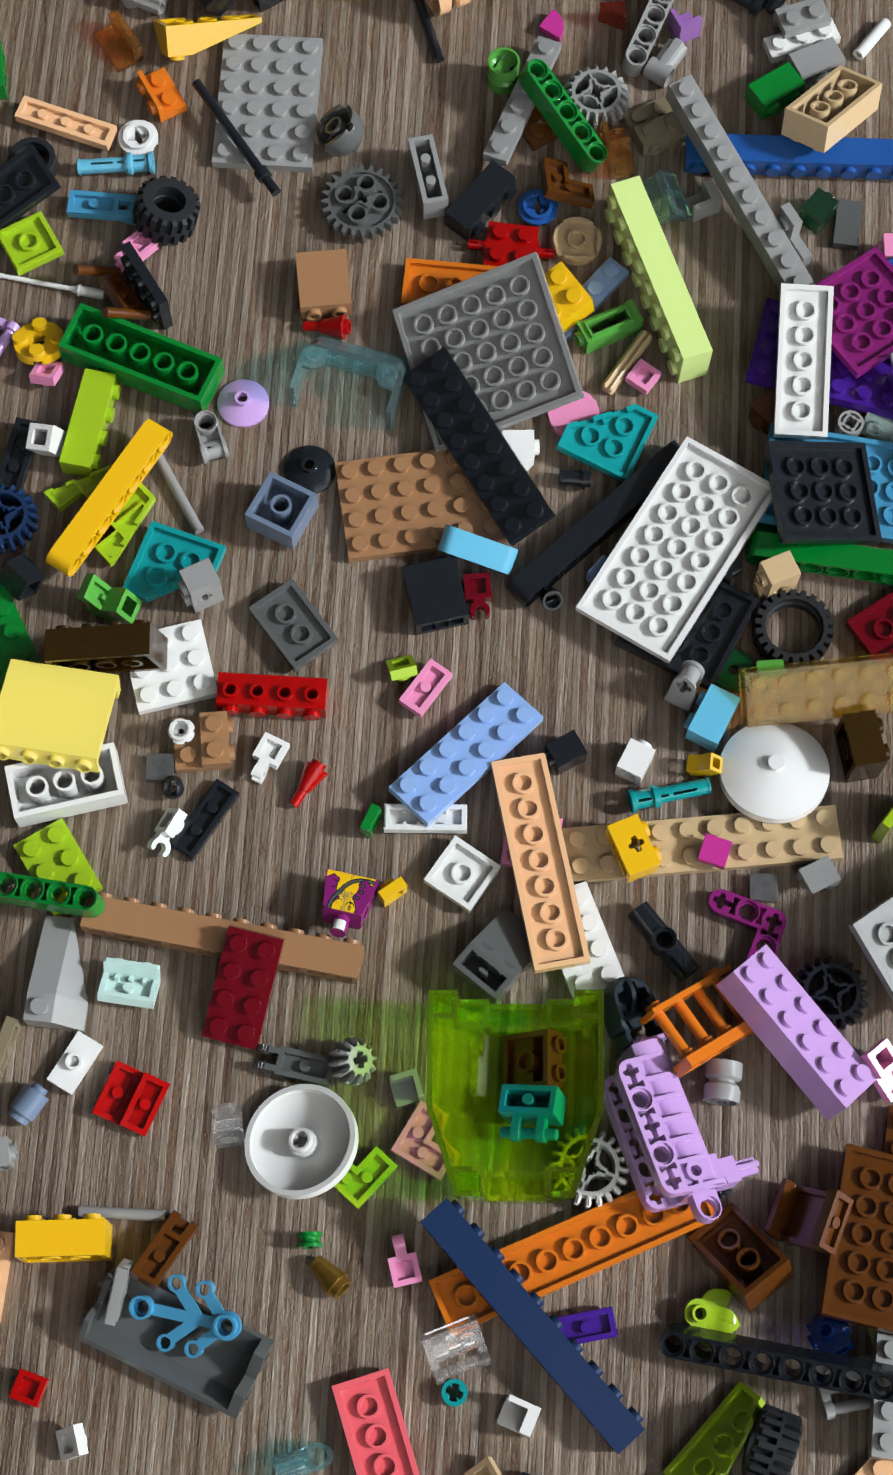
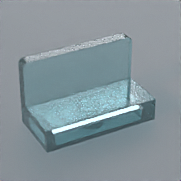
M660 169L643 182L661 227L672 218L685 222L692 217L676 174Z

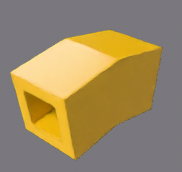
M712 752L701 755H688L686 772L693 777L721 774L723 757Z

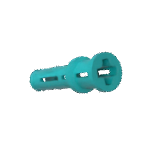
M705 777L663 787L652 784L646 789L636 791L627 789L626 796L629 810L633 814L637 813L639 809L649 807L658 809L662 806V803L709 795L712 793L709 778Z

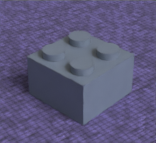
M270 471L245 513L246 526L294 550L319 507L317 494Z

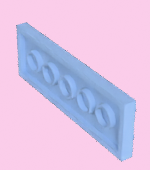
M504 682L389 786V792L428 827L491 769L492 761H498L505 757L543 722V716Z

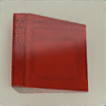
M624 1L600 3L598 21L617 29L625 30L626 9Z

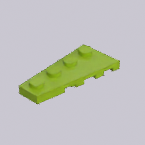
M740 1381L667 1466L663 1474L728 1475L765 1401Z

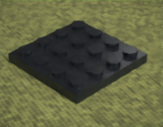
M768 440L764 444L779 543L878 545L882 541L865 443Z
M721 581L669 664L619 635L615 641V646L675 675L678 674L684 661H696L702 665L705 671L700 687L708 690L711 684L716 685L760 599Z

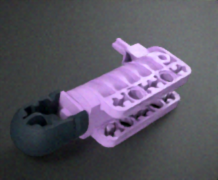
M620 977L606 985L601 993L599 1002L604 1025L609 1037L615 1040L613 1048L616 1056L620 1057L615 1062L617 1066L615 1075L608 1077L600 1086L602 1101L643 1207L647 1211L654 1213L689 1204L692 1214L698 1222L710 1224L722 1212V1205L717 1192L733 1188L744 1177L758 1174L759 1162L754 1157L735 1162L733 1155L718 1159L716 1153L708 1154L680 1080L673 1071L674 1065L665 1045L669 1038L655 1019L643 1025L646 1035L637 1036L634 1038V1041L630 1035V1030L642 1027L639 1020L647 1014L645 1008L656 1001L655 996L649 986L642 980L635 977ZM611 1084L613 1088H618L619 1090L616 1095L608 1090ZM618 1110L627 1111L630 1119L629 1123L622 1122L619 1119ZM632 1127H633V1129H634L631 1133H630L629 1131H627V1130L631 1129ZM631 1137H632L633 1141H638V1142H639V1146L637 1147V1150H636L635 1146H630V1145H629V1141L631 1140ZM637 1154H638L639 1156H641L642 1154L644 1155V1156L638 1158L637 1160H635V1158H634ZM640 1163L647 1164L651 1174L650 1177H644L640 1174L638 1169ZM652 1181H654V1185L652 1187H650V1185L645 1187V1185H648ZM652 1192L655 1196L659 1195L661 1198L657 1203L649 1199ZM701 1202H707L713 1207V1216H707L701 1211Z

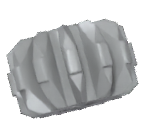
M353 1036L334 1044L335 1050L329 1053L333 1061L328 1066L334 1067L335 1070L332 1076L340 1077V1084L357 1086L371 1079L370 1073L377 1070L372 1064L378 1058L371 1055L374 1046H366V1039H356Z

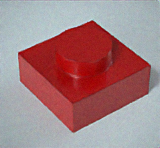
M20 1368L9 1398L39 1408L50 1379Z

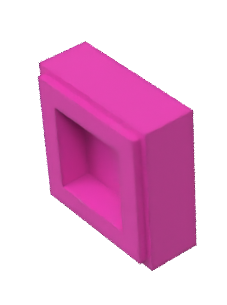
M706 833L697 861L724 870L733 842Z

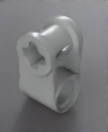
M208 410L198 412L194 418V426L204 465L208 464L209 460L223 456L230 458L216 415ZM205 423H210L213 425L209 429L201 428V426Z
M693 660L684 661L677 676L673 679L664 701L689 712L699 692L698 688L705 673L702 665Z

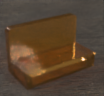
M116 9L108 13L111 26L95 33L94 36L117 72H122L143 61L144 56L142 45Z

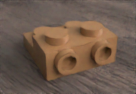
M227 711L202 712L196 717H182L194 724L195 729L193 732L195 735L190 742H185L183 745L174 743L176 773L231 769V760H236L235 744H230L229 734H234L233 718H228Z

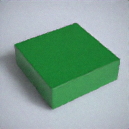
M373 803L371 804L360 826V835L368 839L372 837L382 817L381 807Z

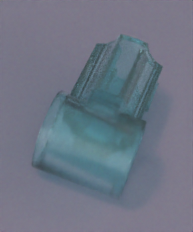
M316 1442L273 1457L275 1474L308 1475L325 1470L332 1464L334 1452L327 1443ZM317 1447L323 1448L327 1453V1459L322 1465H316L312 1460V1452Z

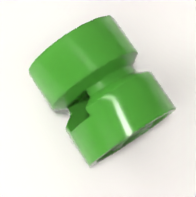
M500 47L489 54L487 85L491 91L496 94L507 95L512 93L519 78L520 57L511 48Z

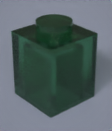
M818 187L800 209L799 217L803 221L802 225L818 235L835 215L839 201L831 193L825 192Z

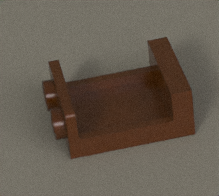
M783 1178L776 1193L764 1232L781 1243L835 1256L854 1200L837 1189L828 1188V1191L797 1185L791 1180Z

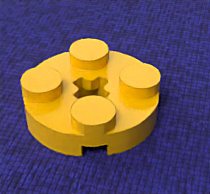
M43 317L35 318L31 323L22 326L12 335L16 356L20 361L28 365H34V362L41 361L43 365L58 360L61 357L58 344L64 335L63 330L57 324L47 322ZM39 341H44V344L35 343Z

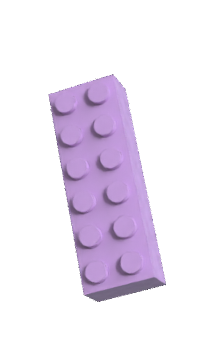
M767 944L716 985L827 1121L846 1109L878 1079Z

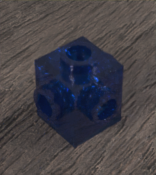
M818 1313L811 1319L812 1322L806 1325L811 1333L807 1336V1339L814 1350L844 1355L855 1348L848 1335L852 1330L846 1322L822 1317Z

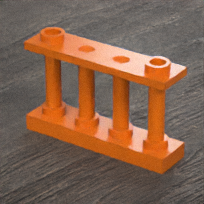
M730 965L720 970L717 966L710 969L703 975V980L663 1003L659 1000L651 1003L645 1008L647 1014L639 1020L643 1026L655 1019L680 1054L678 1057L680 1062L673 1068V1071L678 1078H681L754 1033L716 987L723 980L722 978L732 970ZM714 986L738 1021L736 1023L738 1026L733 1028L731 1024L728 1025L704 992L706 988ZM693 996L719 1031L717 1033L718 1038L714 1039L713 1036H708L684 1001ZM672 1008L676 1009L700 1043L698 1044L700 1049L695 1051L693 1047H688L665 1012Z

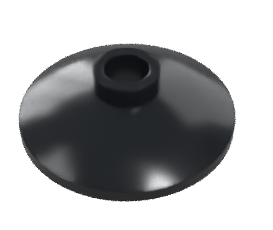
M313 445L302 446L292 451L286 458L283 467L286 479L316 494L326 490L332 484L336 474L333 457L325 449ZM308 463L314 465L311 469L305 468V465Z

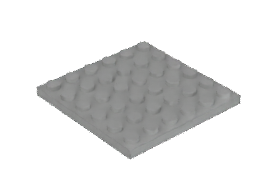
M536 252L392 310L410 369L412 370L445 346L500 430L585 398L539 255ZM424 412L436 452L448 449Z

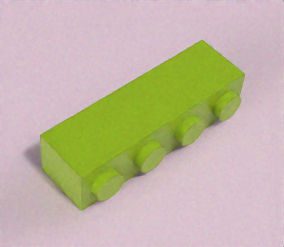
M85 368L59 459L63 473L87 477L90 476L91 472L100 469L102 463L101 448L107 445L108 431L106 430L108 423L113 422L115 415L114 401L119 400L121 394V385L118 384L116 374Z

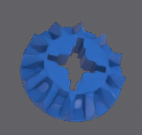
M532 189L520 197L517 210L520 219H524L527 225L531 223L539 227L542 224L548 225L552 219L556 218L558 203L557 201L544 198L543 189ZM536 201H538V205L541 208L539 215L535 213L534 209Z

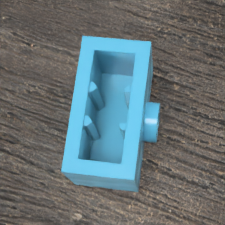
M713 684L710 685L707 692L702 690L696 701V705L699 706L696 714L690 713L684 724V728L687 729L685 738L715 752L741 698Z

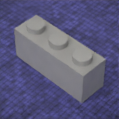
M433 134L408 138V157L423 220L445 216V212L448 210L449 199Z

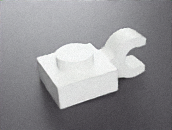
M265 732L252 754L253 759L258 762L251 772V780L262 784L269 767L277 770L290 748V743Z
M167 808L154 830L156 834L148 841L147 848L154 850L156 845L160 843L161 851L158 853V856L166 857L171 850L169 839L174 838V836L181 832L184 827L183 821L188 814L179 808Z

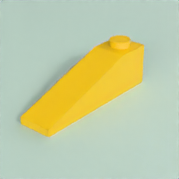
M255 14L221 16L219 21H217L216 17L201 16L197 19V22L185 19V17L153 20L161 52L173 61L184 60L185 55H193L262 23V17Z

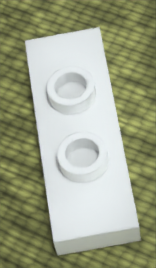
M384 804V833L467 834V804H452L428 827L403 804Z

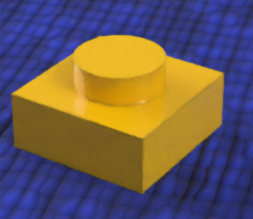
M401 876L396 880L393 878L388 879L379 887L381 890L378 891V899L384 907L388 906L407 893V884Z

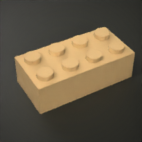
M839 65L785 108L781 134L795 142L809 146L815 151L825 153L878 109L882 83Z

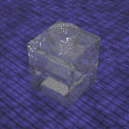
M235 1103L219 1104L218 1109L212 1110L215 1146L218 1149L244 1145L245 1131L241 1107H235Z

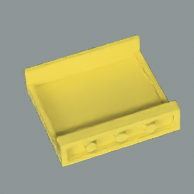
M11 659L0 694V760L11 759L30 765L37 763L49 765L56 769L70 768L82 773H99L98 760L115 698L119 699L121 691L119 675Z

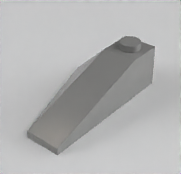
M45 915L27 991L23 1020L28 1026L84 1032L89 1003L81 966L75 922L73 918Z

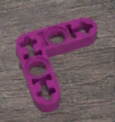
M718 889L711 893L707 906L713 915L756 931L746 960L757 952L756 944L760 941L768 942L771 945L772 952L776 955L787 922L785 915L781 911L724 889ZM719 897L725 898L724 903L730 906L733 905L734 901L738 902L733 915L729 913L731 907L723 905L721 909H718L716 907L717 903L713 899L718 900ZM742 906L751 907L754 910V917L750 920L743 919L739 914V909ZM776 917L777 923L780 926H775L771 936L765 935L770 925L766 920Z

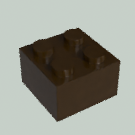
M875 709L843 714L834 730L846 783L878 778L890 759L888 744L883 743L881 735L884 732L883 722L880 717L877 718Z

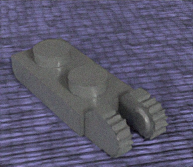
M258 1044L257 1051L265 1055L278 1056L276 1065L264 1061H254V1069L274 1073L275 1076L330 1088L334 1067L328 1066V1064L333 1061L332 1057L284 1046L279 1048Z

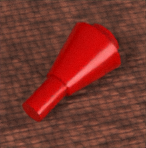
M346 314L319 321H303V331H316L345 340L346 336L351 333V320L347 319Z
M314 758L311 762L305 760L298 781V788L289 803L299 808L307 793L309 794L328 775L324 771L327 766Z

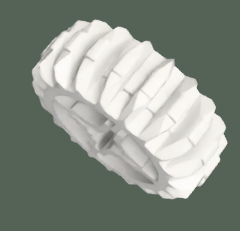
M589 1129L588 1138H585L582 1130L577 1132L578 1140L571 1134L567 1135V1141L570 1145L568 1146L562 1141L558 1144V1147L564 1153L555 1151L553 1157L560 1162L551 1163L550 1166L553 1170H559V1173L552 1175V1180H562V1183L556 1187V1190L558 1192L564 1188L568 1190L564 1195L565 1200L570 1199L572 1194L575 1195V1206L580 1204L581 1198L585 1199V1208L587 1209L591 1207V1200L595 1199L597 1207L602 1206L601 1197H604L607 1202H612L613 1198L610 1191L619 1196L622 1191L616 1184L625 1186L627 1180L620 1175L629 1173L627 1167H620V1164L626 1163L624 1156H617L622 1152L620 1146L615 1149L611 1147L616 1139L611 1137L608 1143L603 1141L606 1134L604 1131H601L598 1138H594V1129ZM593 1146L591 1154L585 1158L570 1156L577 1148ZM601 1150L609 1156L613 1165V1173L601 1165L599 1161ZM593 1156H595L593 1169L597 1170V1173L592 1172L588 1176L587 1181H584L586 1168L582 1164L585 1163L587 1166L588 1162H591ZM566 1164L572 1166V1169H575L580 1174L578 1187L569 1179ZM594 1179L610 1181L601 1190L586 1191L589 1182Z

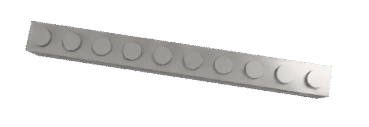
M689 74L668 85L666 94L668 103L778 290L780 291L781 283L816 285L693 76Z

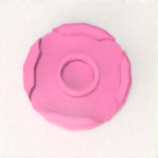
M583 391L585 398L548 412L547 420L549 425H551L553 431L558 436H562L568 423L591 419L592 416L599 415L597 402L589 393Z

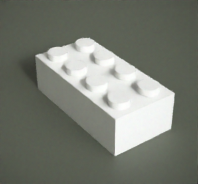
M114 742L102 745L98 760L99 773H82L70 768L56 769L49 765L37 763L30 765L22 762L4 766L13 815L19 828L127 804L128 800L122 770Z

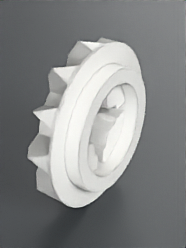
M145 120L130 121L119 131V145L124 153L131 152L133 155L154 151V147L158 145L157 129L153 124ZM136 132L142 138L140 145L135 140Z

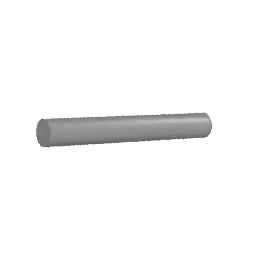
M79 1206L78 1217L82 1218L83 1214L96 1213L101 1214V1217L105 1219L166 1222L167 1210L99 1206Z

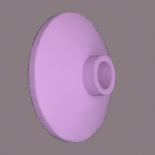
M247 379L235 380L221 390L217 400L218 412L222 419L232 426L240 428L251 427L258 424L266 416L269 409V397L266 390L257 382ZM241 397L247 398V400L244 402L238 401V399Z

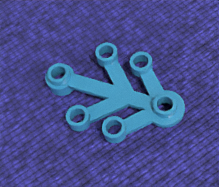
M180 1273L170 1276L167 1285L170 1291L175 1292L185 1309L154 1303V1300L145 1294L134 1297L129 1303V1312L137 1320H143L153 1315L183 1322L171 1332L161 1334L157 1338V1348L162 1352L172 1350L176 1346V1342L199 1326L211 1328L202 1337L192 1339L184 1346V1352L187 1357L197 1358L203 1354L207 1346L217 1339L223 1341L233 1340L240 1334L242 1329V1322L238 1314L231 1310H224L214 1294L215 1285L211 1280L198 1282L195 1292L199 1298L205 1300L213 1316L202 1313L187 1289V1278ZM175 1278L181 1280L180 1288L174 1286L173 1281ZM203 1284H206L209 1287V1293L207 1295L201 1291V1286ZM142 1301H145L148 1304V1310L146 1312L142 1311L140 1308V1304ZM225 1320H229L232 1323L230 1331L224 1328ZM164 1337L170 1340L168 1348L162 1343ZM192 1343L198 1346L197 1354L192 1353L190 1350Z

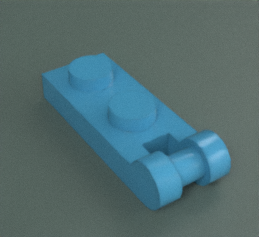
M70 190L66 211L67 216L121 221L129 225H135L132 220V213L137 196ZM120 206H126L127 210H120Z

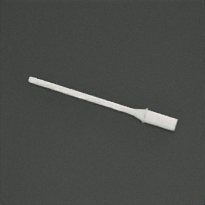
M0 273V278L66 290L76 294L77 297L84 296L105 300L106 297L103 289L82 286L81 284L68 286Z

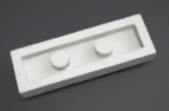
M832 19L830 26L784 39L782 33L763 38L762 45L772 64L786 60L788 54L793 50L810 46L820 39L825 40L833 36L836 43L839 44L841 36Z

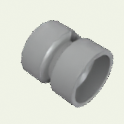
M715 1058L707 1061L705 1077L710 1081L704 1085L702 1101L721 1106L739 1105L741 1091L736 1083L742 1080L743 1064L729 1059Z

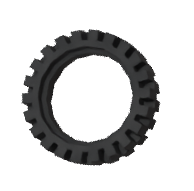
M790 589L786 593L785 590L779 591L777 596L774 593L768 600L762 603L753 622L752 637H754V646L758 647L757 652L760 656H765L764 660L782 659L784 661V671H790L791 668H795V671H801L803 667L808 669L814 663L817 664L824 657L832 642L834 622L833 618L830 619L831 612L829 609L825 610V603L822 600L820 602L816 601L817 596L813 594L810 597L807 596V591L801 590L800 593H796V589ZM794 607L804 610L811 615L818 625L819 636L816 644L803 653L795 654L782 651L771 642L767 633L768 619L774 612L782 608Z

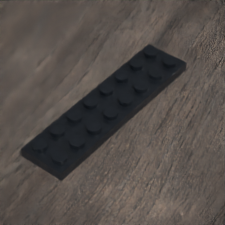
M445 346L402 376L511 546H514L556 516Z

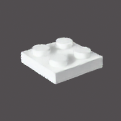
M455 835L424 878V883L470 913L500 871L501 866Z

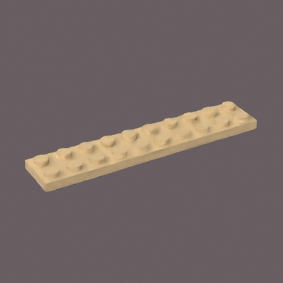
M836 805L817 806L805 817L781 824L757 821L743 813L646 821L651 833L648 837L652 846L656 845L658 847L662 861H660L661 864L658 871L641 878L809 864L827 855L831 862L842 861L843 851ZM610 824L562 828L574 884L584 881L590 883L625 880L605 835L606 827ZM706 833L733 842L724 870L697 861ZM631 843L630 849L635 848L636 851L639 852L640 846L635 847L634 844Z

